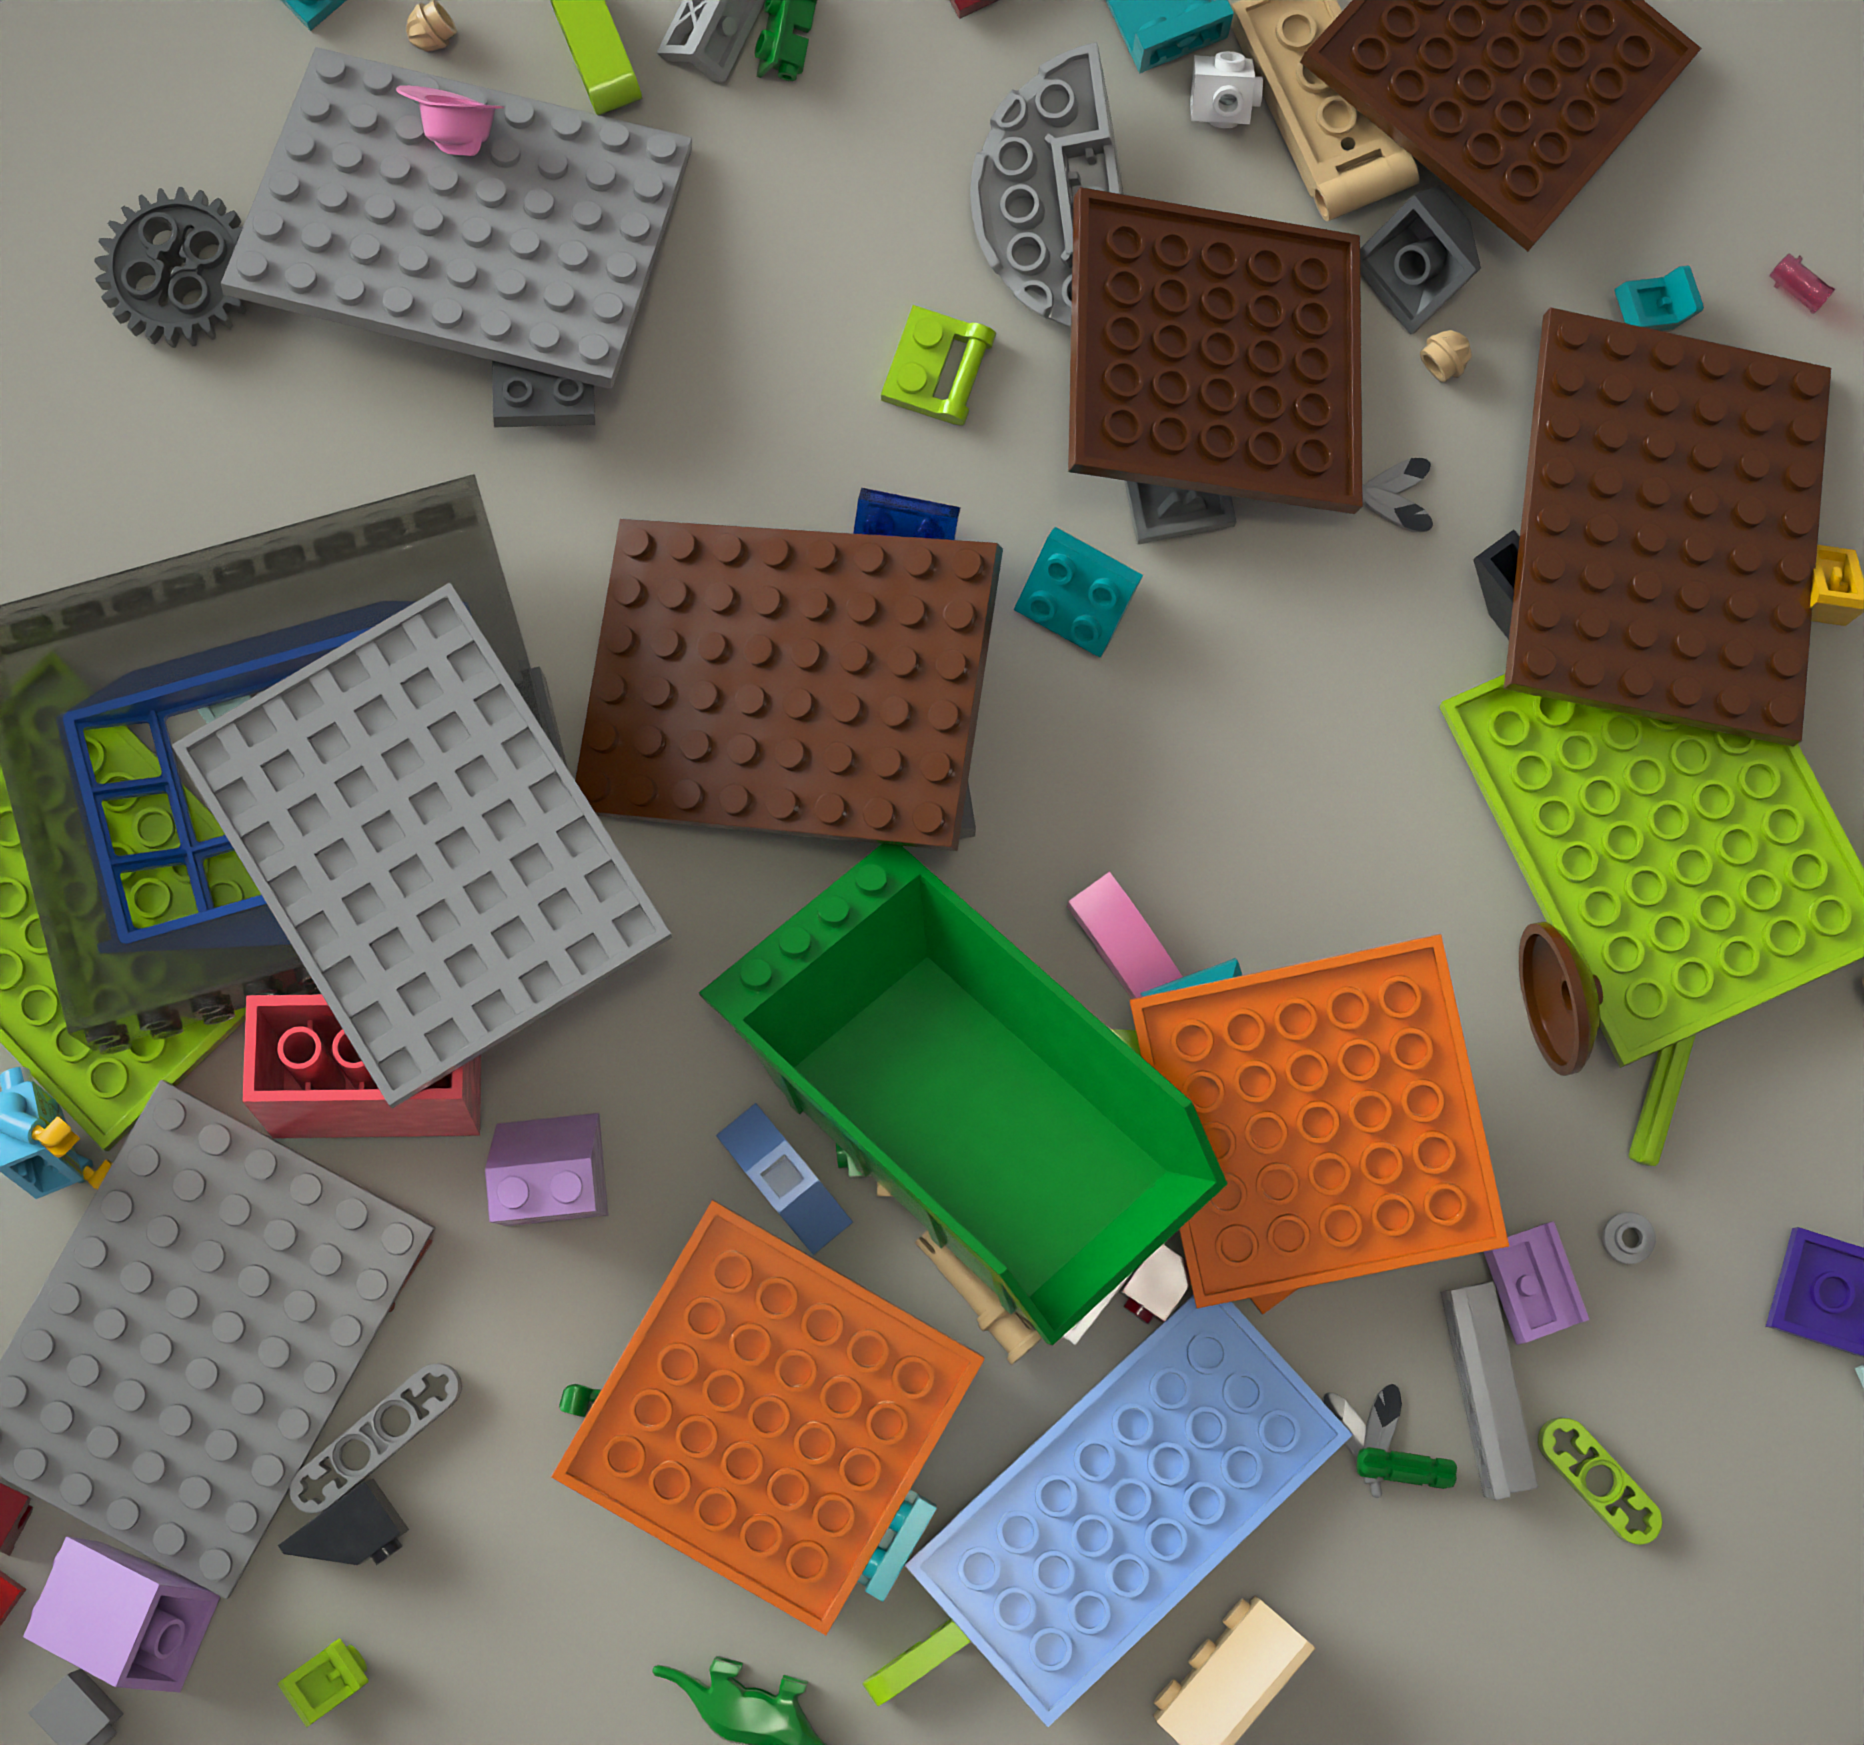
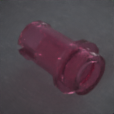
M1788 253L1769 274V277L1775 281L1773 287L1776 289L1779 286L1783 287L1814 314L1832 295L1835 288L1830 287L1801 263L1803 260L1801 255L1795 258Z

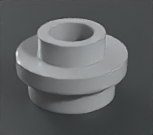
M1633 1212L1620 1213L1612 1217L1604 1228V1247L1607 1253L1620 1263L1635 1264L1642 1262L1650 1256L1655 1247L1656 1235L1654 1228L1640 1214ZM1627 1228L1635 1230L1638 1234V1243L1633 1248L1627 1247L1622 1240L1623 1232Z

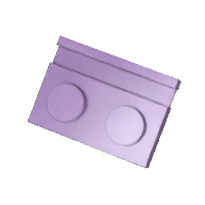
M1554 1221L1508 1236L1509 1247L1484 1251L1516 1345L1530 1342L1589 1320Z

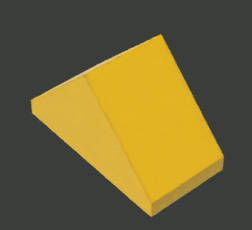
M1817 545L1816 569H1813L1810 608H1812L1811 621L1846 626L1864 613V578L1856 550Z

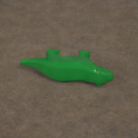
M716 1656L709 1668L712 1681L711 1687L684 1671L663 1665L653 1667L652 1672L656 1677L676 1683L688 1694L704 1722L723 1740L746 1745H826L815 1733L798 1703V1696L806 1692L808 1685L806 1680L783 1675L779 1693L774 1695L760 1688H746L733 1678L738 1676L743 1662L722 1656Z

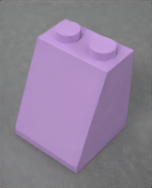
M599 1113L496 1124L485 1167L489 1222L503 1226L608 1216Z
M66 1536L61 1550L54 1559L53 1569L40 1599L32 1610L31 1620L23 1637L114 1687L180 1693L220 1596L182 1575L102 1542Z

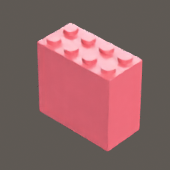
M322 995L246 996L243 1103L273 1139L480 1136L481 1055L396 1107L391 1108Z

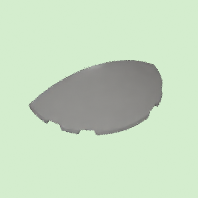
M1097 42L1076 47L1046 61L1039 66V73L1020 90L1012 89L990 119L991 130L985 140L982 151L977 152L975 155L971 175L970 196L974 227L981 249L991 268L1012 290L1014 296L1029 309L1045 319H1052L1070 327L1074 196L1080 187L1124 194L1109 100Z

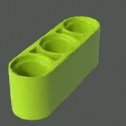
M550 0L595 113L602 115L643 99L635 73L605 0Z

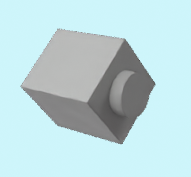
M82 1669L73 1671L63 1677L28 1712L57 1745H107L117 1734L112 1725L124 1714Z

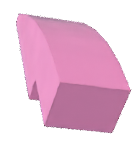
M1110 871L1068 901V910L1097 947V953L1132 999L1141 997L1140 993L1183 977L1147 922Z

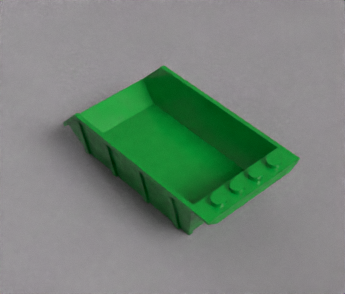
M889 844L878 846L699 992V995L733 1026L735 1032L752 1047L775 1085L785 1094L790 1106L799 1115L804 1112L852 1157L859 1172L865 1177L870 1174L928 1229L932 1241L940 1248L946 1246L998 1295L1001 1306L1010 1314L1017 1312L1029 1320L1049 1345L1053 1346L1228 1184L1192 1101L903 846Z

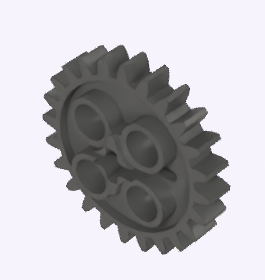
M178 187L174 199H169L164 190L159 188L157 191V202L150 204L142 194L139 195L140 210L135 213L129 207L123 206L121 209L127 219L124 224L111 220L107 223L116 234L114 239L99 238L98 242L109 253V255L99 256L94 259L100 270L106 272L95 278L102 290H108L101 296L102 300L108 308L116 307L112 315L120 324L129 321L127 328L134 336L137 337L145 330V335L151 344L155 345L163 333L166 341L172 348H176L180 335H185L190 344L196 346L198 340L197 332L202 330L212 340L216 339L214 328L216 323L220 322L225 327L231 329L233 324L227 314L231 310L245 314L247 311L238 298L223 295L221 281L243 227H239L242 222L234 210L226 213L227 208L220 198L215 199L209 205L208 198L202 190H199L194 195L192 201H190L183 187ZM189 228H194V230L191 231L185 239L187 230ZM165 230L172 231L168 241L160 245L153 244V239L158 233ZM212 244L219 245L218 251L214 256L208 259H199V254L203 248ZM184 261V267H180L182 265V262ZM155 275V281L148 289L136 290V285L141 278ZM195 289L202 290V295L198 301L189 305L182 304L184 296L189 291ZM169 295V301L167 305L164 307L160 306L163 302H165Z

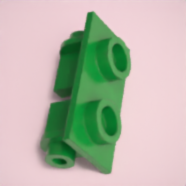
M765 0L764 12L768 13L769 16L766 29L761 31L755 47V58L760 59L756 77H763L773 68L778 70V77L780 79L795 81L797 74L803 72L809 39L794 34L793 28L806 33L811 30L817 0Z

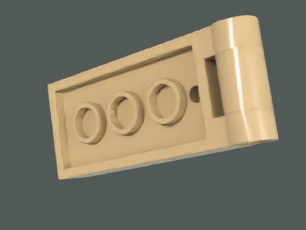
M1240 0L1232 4L1231 8L1234 15L1231 28L1245 57L1253 59L1255 76L1263 77L1262 94L1311 198L1314 197L1317 208L1325 221L1328 222L1419 183V174L1412 155L1300 63L1307 49L1342 12L1337 0Z

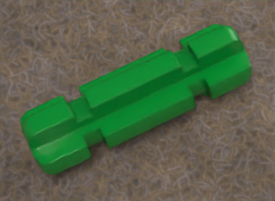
M1372 1447L1360 1449L1357 1454L1356 1470L1361 1477L1374 1479L1381 1477L1387 1481L1421 1486L1428 1484L1429 1487L1441 1489L1454 1487L1457 1480V1465L1451 1459L1437 1457L1436 1459H1431L1430 1456L1398 1451L1386 1452L1384 1449Z

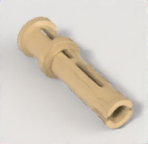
M928 1230L921 1235L922 1237L916 1240L915 1244L932 1260L939 1271L979 1316L976 1319L979 1323L978 1327L983 1332L989 1331L1007 1351V1360L1011 1365L1043 1339L1023 1316L1017 1312L1010 1314L1001 1306L998 1295L946 1246L940 1248L932 1241Z

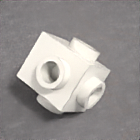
M1230 51L1217 53L1216 56L1194 55L1190 93L1191 121L1209 122L1218 128H1233L1238 124H1250L1252 107L1261 106L1263 77L1255 76L1252 58H1245L1240 53Z

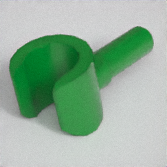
M579 1384L568 1385L563 1390L559 1408L562 1412L585 1417L589 1402H595L601 1390Z

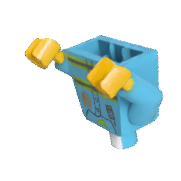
M15 1067L4 1071L0 1075V1085L2 1088L0 1092V1172L35 1199L77 1182L83 1183L85 1180L98 1190L113 1163L105 1159L95 1171L92 1168V1160L76 1153L74 1145L80 1140V1137L71 1131V1127L66 1123L59 1103L33 1081L28 1068Z

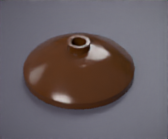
M1543 921L1529 924L1524 929L1520 940L1519 977L1530 1028L1537 1046L1548 1065L1557 1074L1562 1076L1576 1074L1583 1069L1592 1053L1600 1022L1599 1005L1603 1002L1602 986L1598 977L1595 974L1592 975L1582 953L1562 931Z

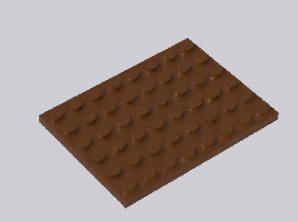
M1550 307L1543 315L1504 689L1788 746H1795L1800 743L1803 734L1812 620L1810 600L1813 569H1816L1831 368Z
M620 519L575 782L597 816L958 851L1003 548L998 543Z

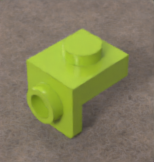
M338 1638L319 1654L279 1681L277 1685L307 1728L369 1682L364 1674L367 1671V1665L353 1645L345 1646L342 1640Z

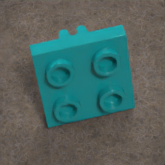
M1054 527L1043 545L1014 610L1101 658L1144 575L1061 529Z

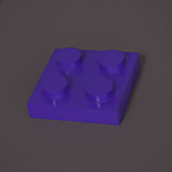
M1800 1227L1792 1228L1765 1327L1864 1358V1248Z

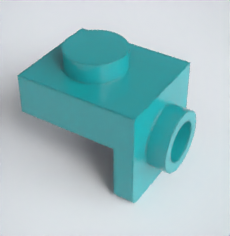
M1689 265L1679 266L1664 277L1626 281L1614 289L1624 321L1630 325L1658 331L1673 330L1704 309Z

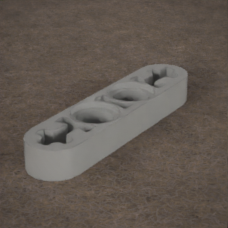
M443 1363L428 1364L418 1370L296 1473L289 1487L290 1498L293 1504L303 1512L310 1514L320 1513L348 1494L454 1405L462 1391V1381L458 1372L450 1365ZM430 1374L436 1378L446 1375L450 1381L444 1387L448 1396L444 1400L439 1396L429 1398L421 1405L429 1411V1414L422 1418L418 1406L406 1398L405 1393L411 1389L414 1398L419 1397L430 1387L426 1379ZM395 1405L405 1408L411 1419L409 1429L401 1436L390 1435L383 1426L382 1419L384 1413L388 1408ZM355 1439L363 1441L370 1450L369 1462L360 1470L350 1469L342 1459L344 1446L349 1441ZM330 1458L335 1471L346 1478L348 1482L342 1486L339 1478L333 1479L322 1490L323 1495L326 1497L323 1502L318 1498L307 1500L304 1496V1493L309 1488L305 1481L306 1478L309 1476L312 1480H317L328 1474L332 1469L324 1465V1461Z

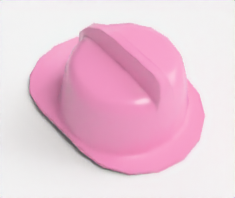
M410 85L396 88L399 94L418 101L426 138L434 141L441 151L452 155L475 156L478 154L481 143L486 142L490 136L495 109H504V106L485 105L470 98L439 89Z

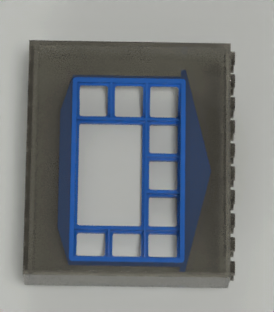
M475 474L0 605V763L69 1035L91 1050H99L100 1054L108 1055L125 1051L132 1047L131 1040L151 1035L154 1040L179 1035L184 1031L183 1025L203 1020L206 1025L228 1021L235 1017L234 1010L246 1007V996L289 995L306 990L308 995L321 993L262 895L217 908L214 907L203 862L207 858L234 851V848L226 835L202 842L197 841L166 720L169 717L264 691L450 582L555 748L487 509ZM143 723L149 724L162 774L159 777L105 784L97 783L83 731ZM167 794L180 846L174 849L123 856L116 855L112 846L102 802ZM186 865L198 913L146 928H135L131 920L120 874Z

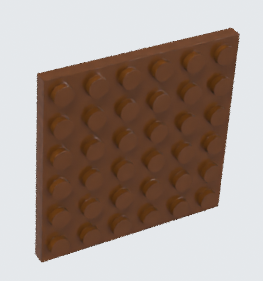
M1352 0L1307 49L1300 63L1528 252L1702 48L1644 0Z
M1080 187L1074 196L1068 472L1349 514L1357 513L1363 507L1360 235Z

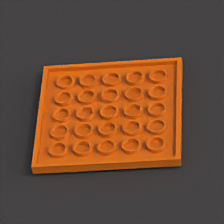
M1441 934L1129 1000L1142 1058L1192 1101L1228 1183L1179 1229L1196 1308L1509 1247Z
M712 1199L555 1468L551 1478L826 1636L985 1357Z

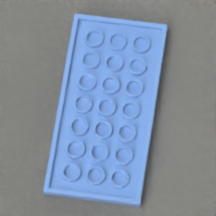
M1192 1295L914 1554L904 1566L1038 1718L1049 1727L1353 1434L1232 1302L1196 1308L1194 1295Z

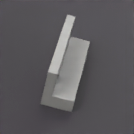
M682 0L657 54L665 61L691 62L712 82H725L765 0H704L703 2L702 0ZM692 30L686 44L680 45L684 36Z
M1494 1281L1440 1291L1483 1496L1499 1500L1511 1497L1510 1493L1536 1489L1538 1484Z

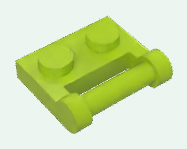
M912 305L881 392V401L950 424L964 425L970 411L966 407L985 350L992 348L996 332L983 324L967 323ZM957 340L967 345L948 399L942 400L934 396L953 342Z

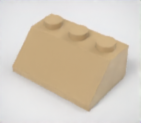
M1254 1595L1249 1603L1242 1598L1231 1608L1222 1621L1227 1626L1226 1630L1214 1643L1209 1638L1206 1639L1190 1657L1188 1663L1193 1668L1180 1684L1175 1679H1172L1154 1700V1704L1158 1709L1153 1714V1717L1180 1745H1234L1316 1649L1256 1595Z

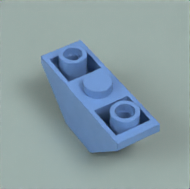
M756 1103L716 1135L748 1177L813 1255L853 1223Z

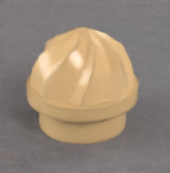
M432 0L427 5L423 3L416 5L407 19L406 26L409 41L417 48L427 52L440 48L444 49L449 45V38L457 33L453 20L437 0Z
M1448 330L1427 339V346L1420 351V357L1426 368L1436 379L1446 382L1452 376L1458 378L1464 373L1472 353L1469 340L1464 335Z

